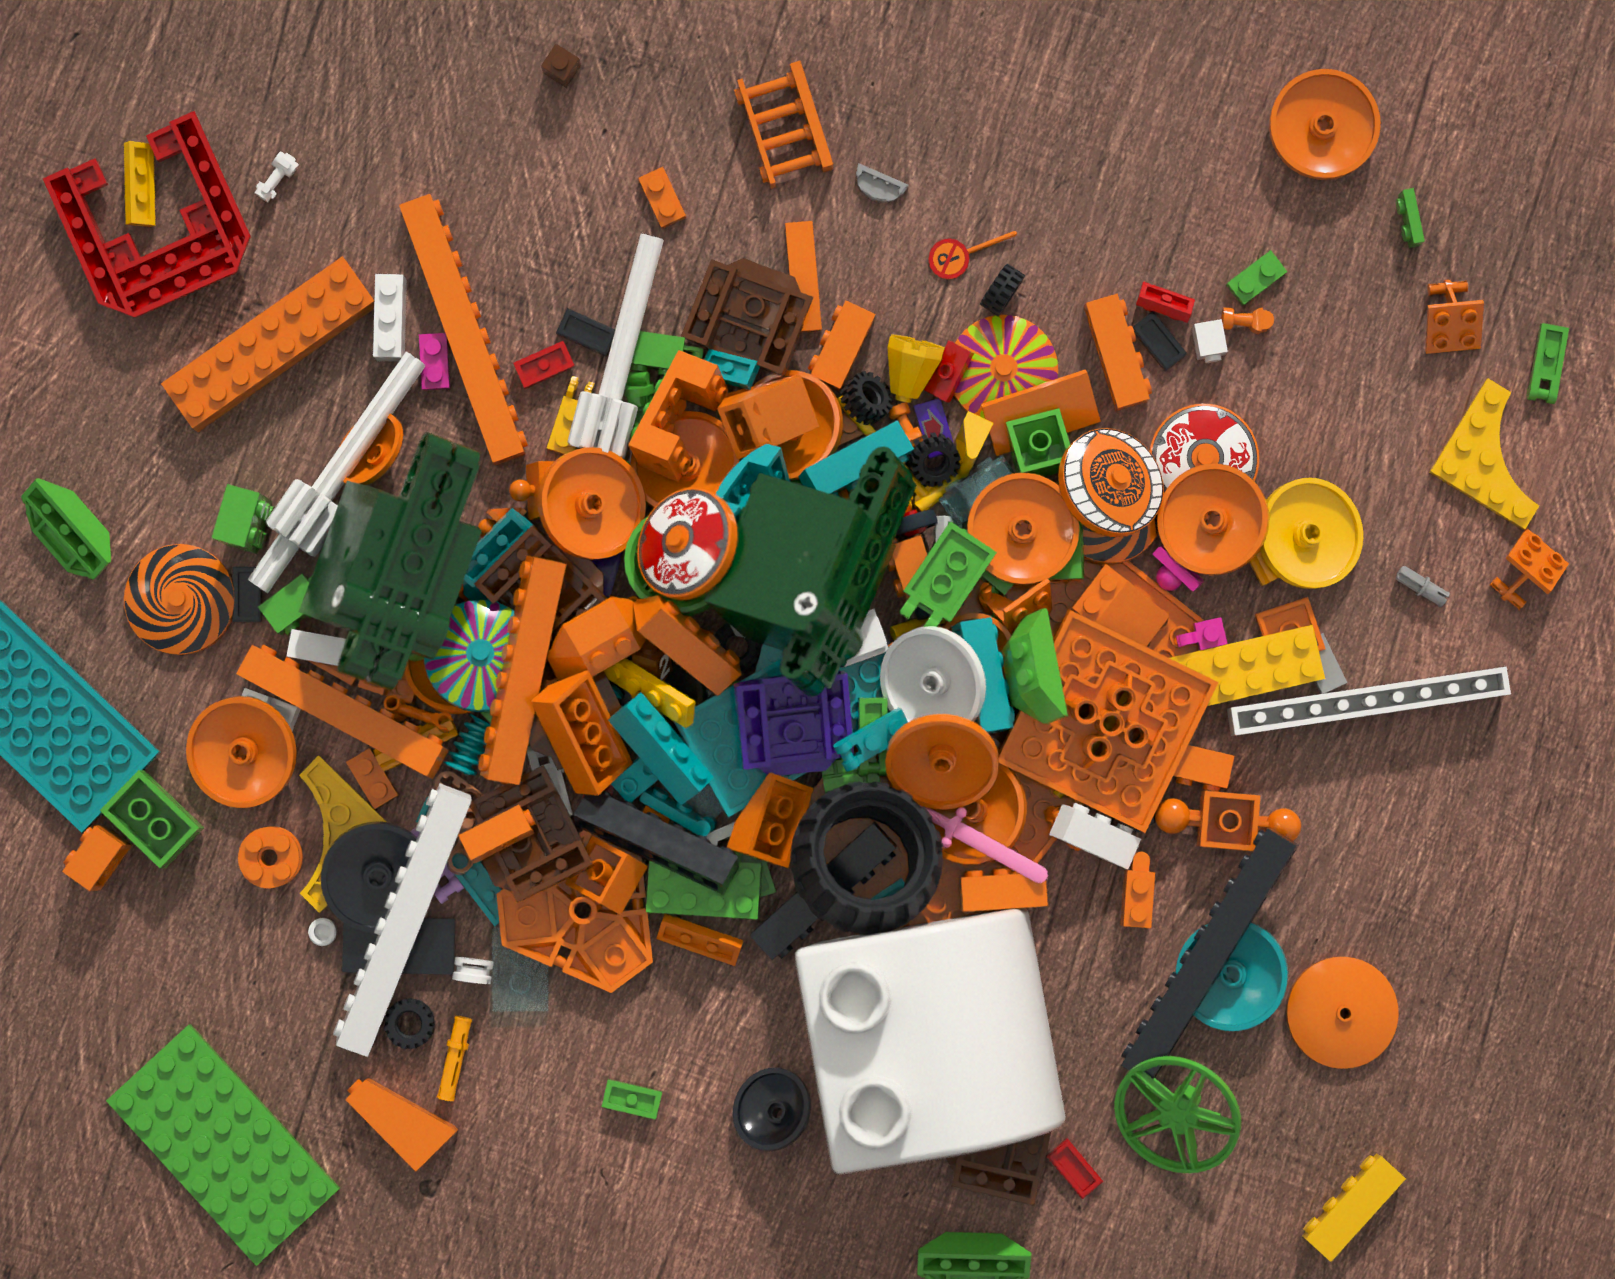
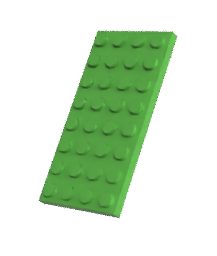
M191 1024L185 1027L106 1100L256 1266L340 1189L333 1179Z

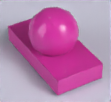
M1163 545L1158 547L1153 553L1163 564L1156 574L1157 583L1162 589L1173 591L1179 588L1183 582L1190 590L1195 591L1204 582V579L1196 572L1176 562Z

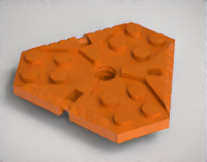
M585 830L579 833L585 847L591 837L594 836L642 862L641 856ZM642 876L630 898L632 899L633 910L623 911L621 915L565 885L568 878L517 903L512 891L503 889L496 894L502 946L550 967L552 965L562 968V972L610 993L653 963L648 913L646 908L644 909L643 898L646 897L644 876ZM580 902H586L591 908L590 915L583 919L577 917L574 911L575 906ZM561 945L571 949L568 958L558 955Z

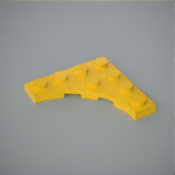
M1487 378L1429 473L1524 530L1539 505L1528 498L1515 484L1505 466L1501 452L1500 422L1505 404L1511 392Z
M318 755L299 776L312 791L322 812L324 847L320 862L312 878L300 894L321 913L328 906L321 887V870L325 855L330 846L341 834L354 826L367 822L387 821Z

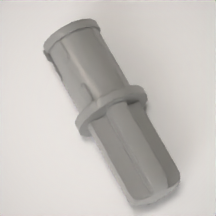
M1402 566L1396 574V580L1414 590L1416 596L1422 595L1440 608L1447 601L1445 597L1448 598L1450 592L1432 583L1428 576L1424 578L1406 566Z

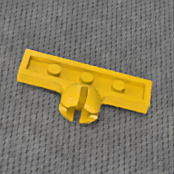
M627 658L604 670L607 679L628 691L632 699L642 692L662 717L664 714L684 728L693 724L695 701Z

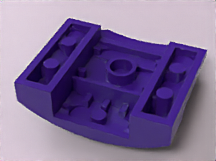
M845 671L837 672L831 689L824 688L819 695L813 697L805 695L784 675L734 683L735 705L744 770L759 768L766 775L770 772L779 776L826 771L837 758H842L840 754L836 753L833 746L838 741L852 734L848 674ZM853 746L850 750H851L852 754L854 755V746Z

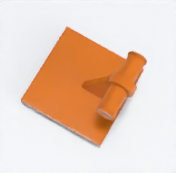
M1444 280L1443 283L1428 284L1429 296L1444 294L1447 303L1428 305L1426 354L1481 349L1484 302L1483 300L1457 302L1454 293L1468 292L1467 280L1459 282Z
M1526 528L1505 558L1523 574L1510 587L1498 577L1494 578L1489 585L1502 595L1500 597L1502 600H1508L1520 610L1527 601L1514 591L1526 579L1529 578L1546 594H1549L1569 563L1559 553L1545 544L1538 535Z
M1047 578L1015 601L997 593H992V586L989 583L980 585L979 602L982 604V610L986 613L993 612L1011 635L1025 616L1042 608L1047 609L1048 615L1052 611L1051 586Z

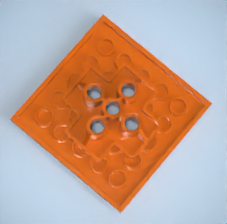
M1068 609L1053 640L1068 716L1049 724H1043L1019 710L1013 722V728H1010L998 753L999 763L1145 833L1219 682ZM1121 690H1125L1128 694L1127 701L1124 704L1118 705L1116 695ZM1088 703L1091 707L1090 714L1085 718H1080L1078 713L1080 706ZM1113 715L1116 721L1115 726L1110 730H1105L1103 726L1105 718ZM1136 727L1139 728L1140 737L1138 740L1130 742L1128 739L1129 731ZM1096 741H1101L1103 743L1102 752L1098 755H1093L1091 752L1092 744Z

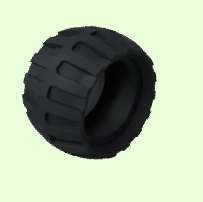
M853 782L827 792L805 812L793 836L790 866L797 892L816 917L825 920L833 928L843 932L871 935L892 931L907 924L927 906L936 892L942 874V841L939 831L933 825L932 816L925 807H920L912 799L913 796L904 790L899 791L891 788L888 784L882 782ZM850 818H870L887 825L897 834L908 854L909 872L903 888L893 896L872 900L855 897L839 887L828 872L824 857L826 834L834 825Z

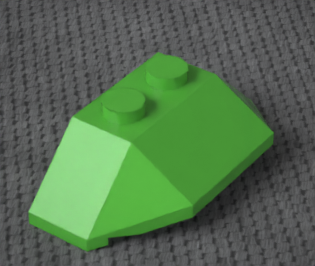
M39 478L35 479L21 496L22 502L26 506V514L32 532L67 572L86 576L93 580L96 579L111 562L110 535L108 530L74 491Z
M1042 608L1025 616L1020 621L1002 649L1001 654L1004 661L1006 680L1009 685L1011 705L1041 723L1049 724L1068 716L1048 611L1046 608Z
M945 1232L918 1249L917 1275L922 1278H1030L1031 1252L1002 1233Z

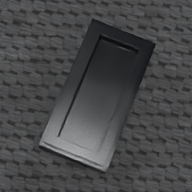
M568 308L556 331L557 335L606 357L611 348L615 329Z
M1153 311L1133 326L1136 337L1165 372L1187 355V352Z
M233 567L234 610L232 622L234 623L262 622V612L258 608L262 604V589L247 580L256 567Z

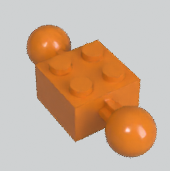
M1201 791L1199 810L1189 809L1183 801L1170 798L1162 801L1155 812L1156 824L1166 833L1177 834L1182 832L1187 826L1198 827L1196 845L1198 847L1254 851L1256 846L1252 843L1261 829L1266 831L1267 828L1271 827L1292 841L1301 832L1300 818L1290 809L1280 808L1273 811L1269 816H1259L1260 795Z

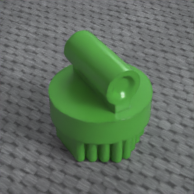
M629 372L624 389L627 403L634 404L637 407L645 406L651 402L653 398L652 393H654V383L650 381V373Z

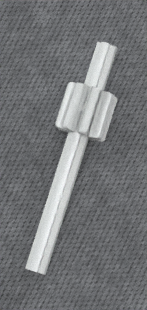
M640 234L599 394L585 391L580 393L567 441L571 446L578 448H602V451L607 453L611 451L623 459L626 456L638 407L634 404L623 402L622 397L664 241L661 238Z
M405 352L313 486L310 487L299 479H295L265 522L269 528L279 535L247 580L268 593L299 548L314 557L318 554L324 545L338 507L332 500L343 486L344 479L350 476L386 424L389 414H393L425 368L423 362L410 353Z

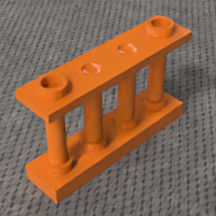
M801 61L790 63V72L786 73L787 76L747 89L743 79L737 80L738 88L734 89L738 105L744 104L763 166L759 167L763 183L768 182L770 189L776 188L774 177L814 164L816 167L821 166L823 173L833 170V161ZM787 87L791 89L796 88L799 98L794 99L795 102L754 115L749 99ZM795 113H799V115L804 114L807 124L803 125V128L762 141L757 125ZM803 139L813 141L815 150L811 151V154L770 166L766 151Z

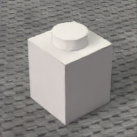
M1222 319L1194 324L1191 329L1197 360L1205 359V363L1221 361V356L1228 352Z

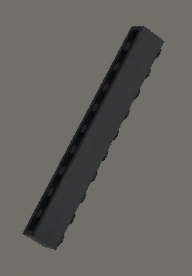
M1271 827L1267 828L1266 831L1262 829L1259 831L1252 843L1256 846L1251 855L1246 853L1238 865V868L1241 869L1236 879L1231 877L1223 890L1227 893L1221 903L1216 901L1208 915L1212 919L1207 927L1202 924L1194 937L1197 940L1196 945L1192 950L1188 948L1179 962L1183 966L1178 974L1173 972L1165 984L1168 988L1167 992L1163 997L1159 995L1150 1008L1154 1013L1149 1021L1144 1019L1136 1030V1034L1139 1035L1134 1044L1129 1043L1123 1051L1121 1057L1125 1060L1121 1066L1130 1071L1137 1064L1145 1060L1170 1055L1296 852L1299 844ZM1162 1066L1152 1067L1144 1072L1154 1079Z

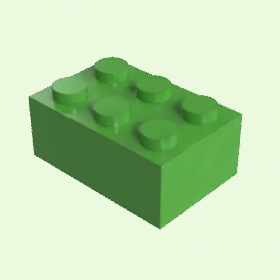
M227 484L212 539L226 546L258 554V550L263 549L266 542L267 533H264L265 522L275 508L271 506L273 501L258 492Z
M138 770L100 809L159 868H167L204 829L145 770Z

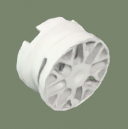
M455 957L454 964L457 965V968L453 972V980L491 984L492 977L489 976V973L493 969V961ZM463 963L484 966V968L477 966H463Z

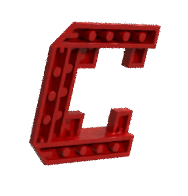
M195 111L169 122L170 125L146 135L158 162L183 152L203 200L179 210L190 233L189 236L145 256H140L130 233L105 243L85 198V195L108 186L96 158L72 169L67 167L43 178L98 304L137 318L237 273L251 235Z

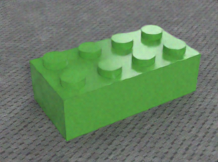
M649 861L646 912L759 919L762 863L739 862L736 874L726 892L722 895Z

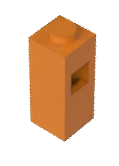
M517 805L458 836L470 860L475 864L534 834L531 826L536 823L529 809L523 811L522 807Z

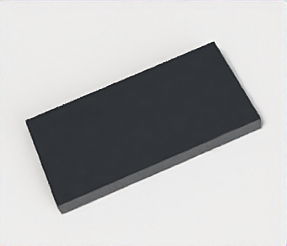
M424 918L401 974L453 975L455 971L456 919ZM343 923L342 972L357 973L359 968L364 970L368 961L364 959L365 952L369 943L375 944L378 934L359 931Z

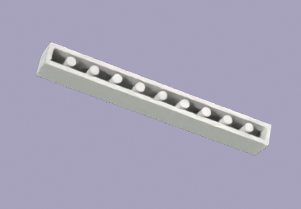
M1507 667L1232 707L1227 709L1231 736L1505 696L1511 694Z
M440 783L437 790L432 789L426 802V805L430 806L426 816H420L416 826V831H419L416 842L411 840L405 854L406 857H409L406 867L400 866L395 882L399 883L396 892H390L385 903V908L388 909L385 919L379 918L374 931L375 934H378L375 944L369 943L364 959L368 961L364 970L359 968L354 980V985H357L354 995H348L343 1010L347 1011L343 1021L339 1019L334 1029L333 1035L337 1036L336 1046L368 1057L472 801L471 795Z

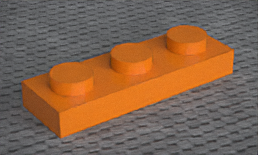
M666 913L663 916L656 938L657 940L733 966L736 965L744 941Z

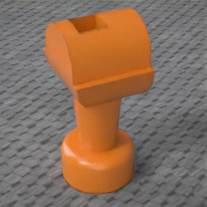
M1223 307L1222 309L1223 329L1231 330L1233 325L1248 327L1251 332L1259 335L1262 332L1268 331L1274 323L1273 314L1270 311L1263 310V308H1258L1253 313L1234 314L1233 308Z
M900 403L893 406L888 414L890 419L898 420L912 446L915 448L914 441L918 439L922 442V434L918 427L913 428L907 416L911 412L908 403Z

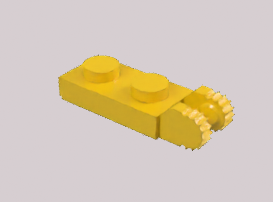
M572 376L566 396H563L547 445L548 450L561 454L577 449V447L567 443L578 400L573 399L579 383L577 377ZM589 381L584 391L593 393L595 383Z

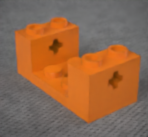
M678 350L628 444L640 467L676 482H679L682 474L685 475L688 472L691 458L681 437L672 434L674 423L678 415L681 416L686 408V400L716 411L719 404L727 397L728 388L718 365Z

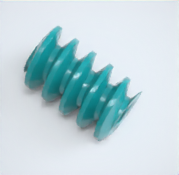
M469 714L474 723H464L469 732H459V736L464 741H454L453 745L459 751H449L448 755L453 759V762L444 761V763L466 775L476 776L478 772L472 766L478 765V755L485 753L483 745H486L484 735L486 728L490 727L491 724Z

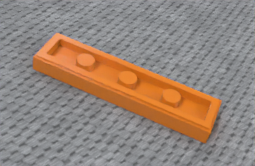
M813 222L785 223L789 275L796 278L801 293L813 297L801 333L822 331Z

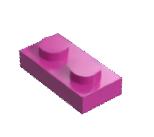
M446 333L419 334L420 361L425 364V368L421 372L422 390L450 389L448 339Z

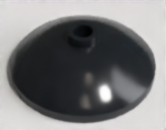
M782 1068L760 1070L750 1076L737 1092L732 1112L735 1129L740 1138L755 1149L768 1152L784 1149L794 1143L805 1130L811 1114V1098L805 1083L796 1074ZM782 1110L781 1117L777 1118V1113Z

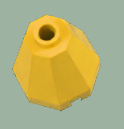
M891 334L887 346L890 390L891 393L896 394V400L911 403L912 399L919 398L942 360L945 347L924 340L922 342L917 341L915 338Z

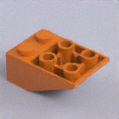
M801 375L724 398L717 408L737 459L746 457L765 444L777 446L820 426Z

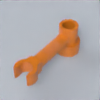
M389 695L384 699L385 710L396 715L394 718L396 722H401L408 716L437 727L442 733H448L447 727L440 724L444 719L454 721L447 712L439 714L407 705L396 695Z

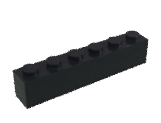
M602 791L599 795L585 794L573 814L576 827L722 895L726 892L739 868L738 856H736L733 850L727 847L719 848L701 835L695 837L687 833L680 825L667 824L654 813L647 812L646 814L639 811L632 803L628 801L620 802L612 798L606 791Z
M874 821L827 864L828 872L839 887L853 895L855 891L852 888L859 881L864 885L876 874L873 869L880 862L885 866L896 856L893 851L897 845ZM796 892L758 926L750 936L771 960L777 956L782 959L793 949L791 943L799 937L803 940L814 930L811 925L819 918L810 911L807 903Z

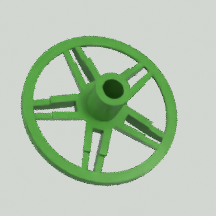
M1162 1056L1145 1060L1137 1064L1125 1075L1117 1089L1114 1110L1116 1121L1123 1137L1135 1152L1160 1168L1178 1173L1207 1171L1227 1159L1238 1142L1241 1132V1114L1233 1093L1217 1074L1195 1061L1174 1056ZM1162 1065H1175L1191 1069L1182 1085L1178 1086L1174 1093L1168 1090L1156 1078L1152 1079L1144 1071ZM1198 1072L1201 1074V1077L1195 1088L1189 1084L1195 1073ZM1206 1078L1215 1084L1224 1095L1230 1107L1232 1119L1221 1116V1113L1198 1107L1201 1102L1200 1093ZM1132 1082L1157 1110L1145 1114L1129 1124L1124 1105L1127 1089ZM1156 1120H1158L1159 1123H1160V1124H1157V1125L1148 1127V1128H1146L1145 1130H1142V1131H1139V1132H1136V1133L1133 1132V1130H1136V1129H1138V1128H1141V1127H1143V1126H1145V1125H1147V1124H1150V1123H1152V1122H1154V1121H1156ZM1171 1128L1181 1162L1170 1160L1154 1153L1138 1138ZM1194 1128L1230 1135L1227 1144L1219 1153L1209 1159L1198 1161ZM1183 1134H1185L1190 1162H1187L1184 1152L1185 1148L1181 1137Z

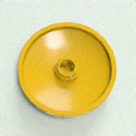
M1301 478L1277 488L1266 500L1270 518L1266 540L1260 549L1269 568L1286 583L1304 589H1318L1342 580L1356 565L1363 545L1362 522L1352 500L1336 485L1317 478Z

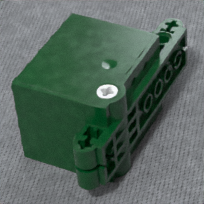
M425 432L417 446L399 497L374 487L350 481L346 482L299 610L300 613L349 631L339 658L338 672L360 680L366 679L368 683L393 690L398 681L402 679L411 653L430 660L435 659L437 651L446 638L451 613L482 532L479 527L460 520L480 467L478 465L480 460V453L458 443L452 444L450 440L430 432Z
M878 447L872 451L866 464L861 467L857 485L851 491L848 499L759 473L757 480L750 488V496L747 503L739 513L737 545L733 560L722 579L706 592L704 601L744 638L783 650L781 661L782 674L807 696H817L824 688L831 689L839 668H845L848 659L857 655L863 645L862 625L896 545L893 543V540L917 486L912 480L911 472L890 448Z

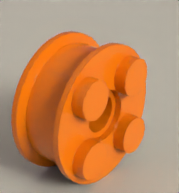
M276 826L263 827L251 832L241 843L238 852V864L242 874L250 883L261 888H276L289 883L299 873L303 862V851L298 839L290 831ZM268 849L275 851L277 854V861L274 865H269L264 860V854Z

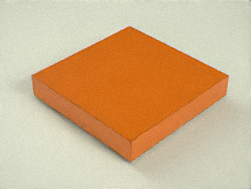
M1308 597L1255 614L1261 636L1313 625L1318 650L1326 649Z

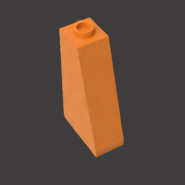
M370 1078L363 1082L358 1079L347 1090L350 1095L345 1100L415 1172L458 1131L453 1124Z

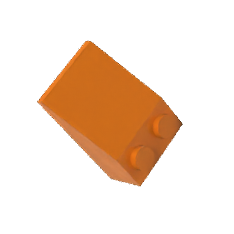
M1107 564L1101 568L1070 609L1147 647L1170 617Z
M769 772L736 819L727 848L788 868L793 836L807 810L814 788Z

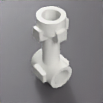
M279 152L271 164L275 167V170L265 183L259 181L256 186L257 190L254 193L267 203L270 199L273 200L277 195L273 190L283 176L286 175L290 178L298 168L299 164L295 162L296 159L288 153Z

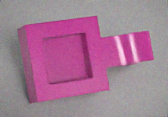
M1221 617L1194 623V632L1176 636L1178 647L1197 643L1199 651L1227 645Z

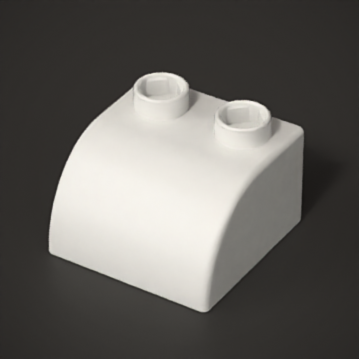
M1010 908L900 927L878 934L854 935L825 940L799 949L796 952L795 959L831 1164L836 1173L843 1174L994 1148L1045 1134L1057 1129L1065 1122V1111L1031 922L1026 908Z

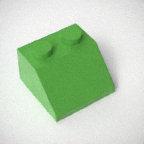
M1059 408L1006 422L1011 456L1016 473H1031L1043 477L1059 473L1062 456L1070 445Z

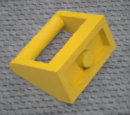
M969 411L955 438V446L961 458L958 475L962 478L969 475L993 425L992 422Z

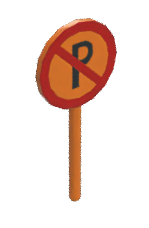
M1017 232L1007 233L969 249H966L964 244L955 239L940 240L930 250L928 258L930 268L940 278L948 280L958 278L968 268L969 254L1015 237Z

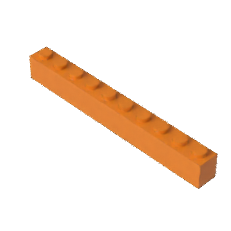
M427 194L402 203L399 207L491 460L496 466L526 455L524 447L528 446L523 430L517 431L514 423L519 420L514 405L508 406L505 396L509 395L505 380H499L496 370L500 369L495 353L489 354L486 346L491 343L486 328L480 329L477 319L481 318L477 303H471L468 293L472 292L467 276L461 277L458 268L462 267L463 264L458 251L452 252L449 242L453 241L449 226L442 225L440 216L444 215L440 201L439 199L434 201L431 194Z

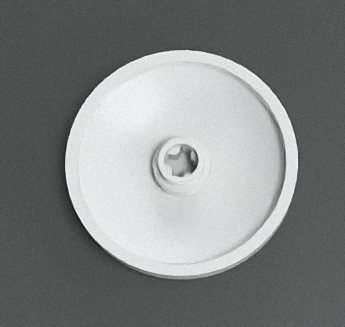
M927 626L916 628L897 638L890 645L883 658L880 683L883 697L887 698V707L890 712L898 707L901 708L908 722L932 714L955 715L972 722L978 717L986 695L984 671L974 650L957 634L939 627Z

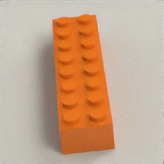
M342 256L166 379L161 385L192 429L200 432L372 311L375 300Z

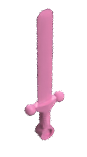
M925 807L932 816V822L945 829V837L941 840L944 848L950 847L952 844L951 840L955 837L1034 882L1042 883L1047 879L1048 874L1044 867L962 823V818L967 814L965 808L959 807L956 810L957 816L949 819L933 809Z

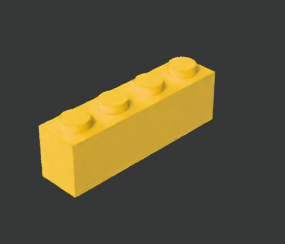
M1377 1153L1374 1157L1369 1155L1361 1163L1360 1168L1362 1170L1355 1178L1350 1176L1341 1186L1343 1191L1336 1198L1334 1196L1331 1197L1323 1205L1322 1209L1324 1212L1318 1219L1313 1217L1303 1228L1306 1232L1302 1237L1330 1262L1406 1180L1404 1176Z

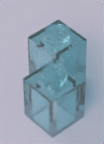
M1003 455L994 461L989 457L977 466L979 471L962 482L957 479L945 488L947 493L938 500L957 526L968 520L974 501L986 486L998 478L1015 474Z

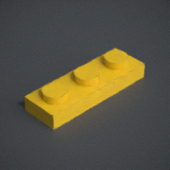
M125 142L126 225L155 226L154 153L149 143Z

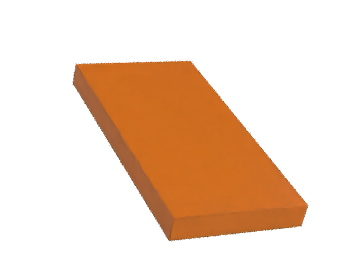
M1086 370L981 404L984 418L993 423L989 436L996 456L1011 452L1006 422L1059 408L1067 433L1101 422Z

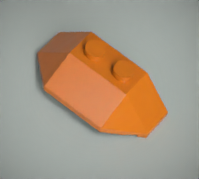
M610 597L563 624L546 657L556 678L563 680L583 671H589L593 677L640 650L647 638L637 631L633 606L635 601Z

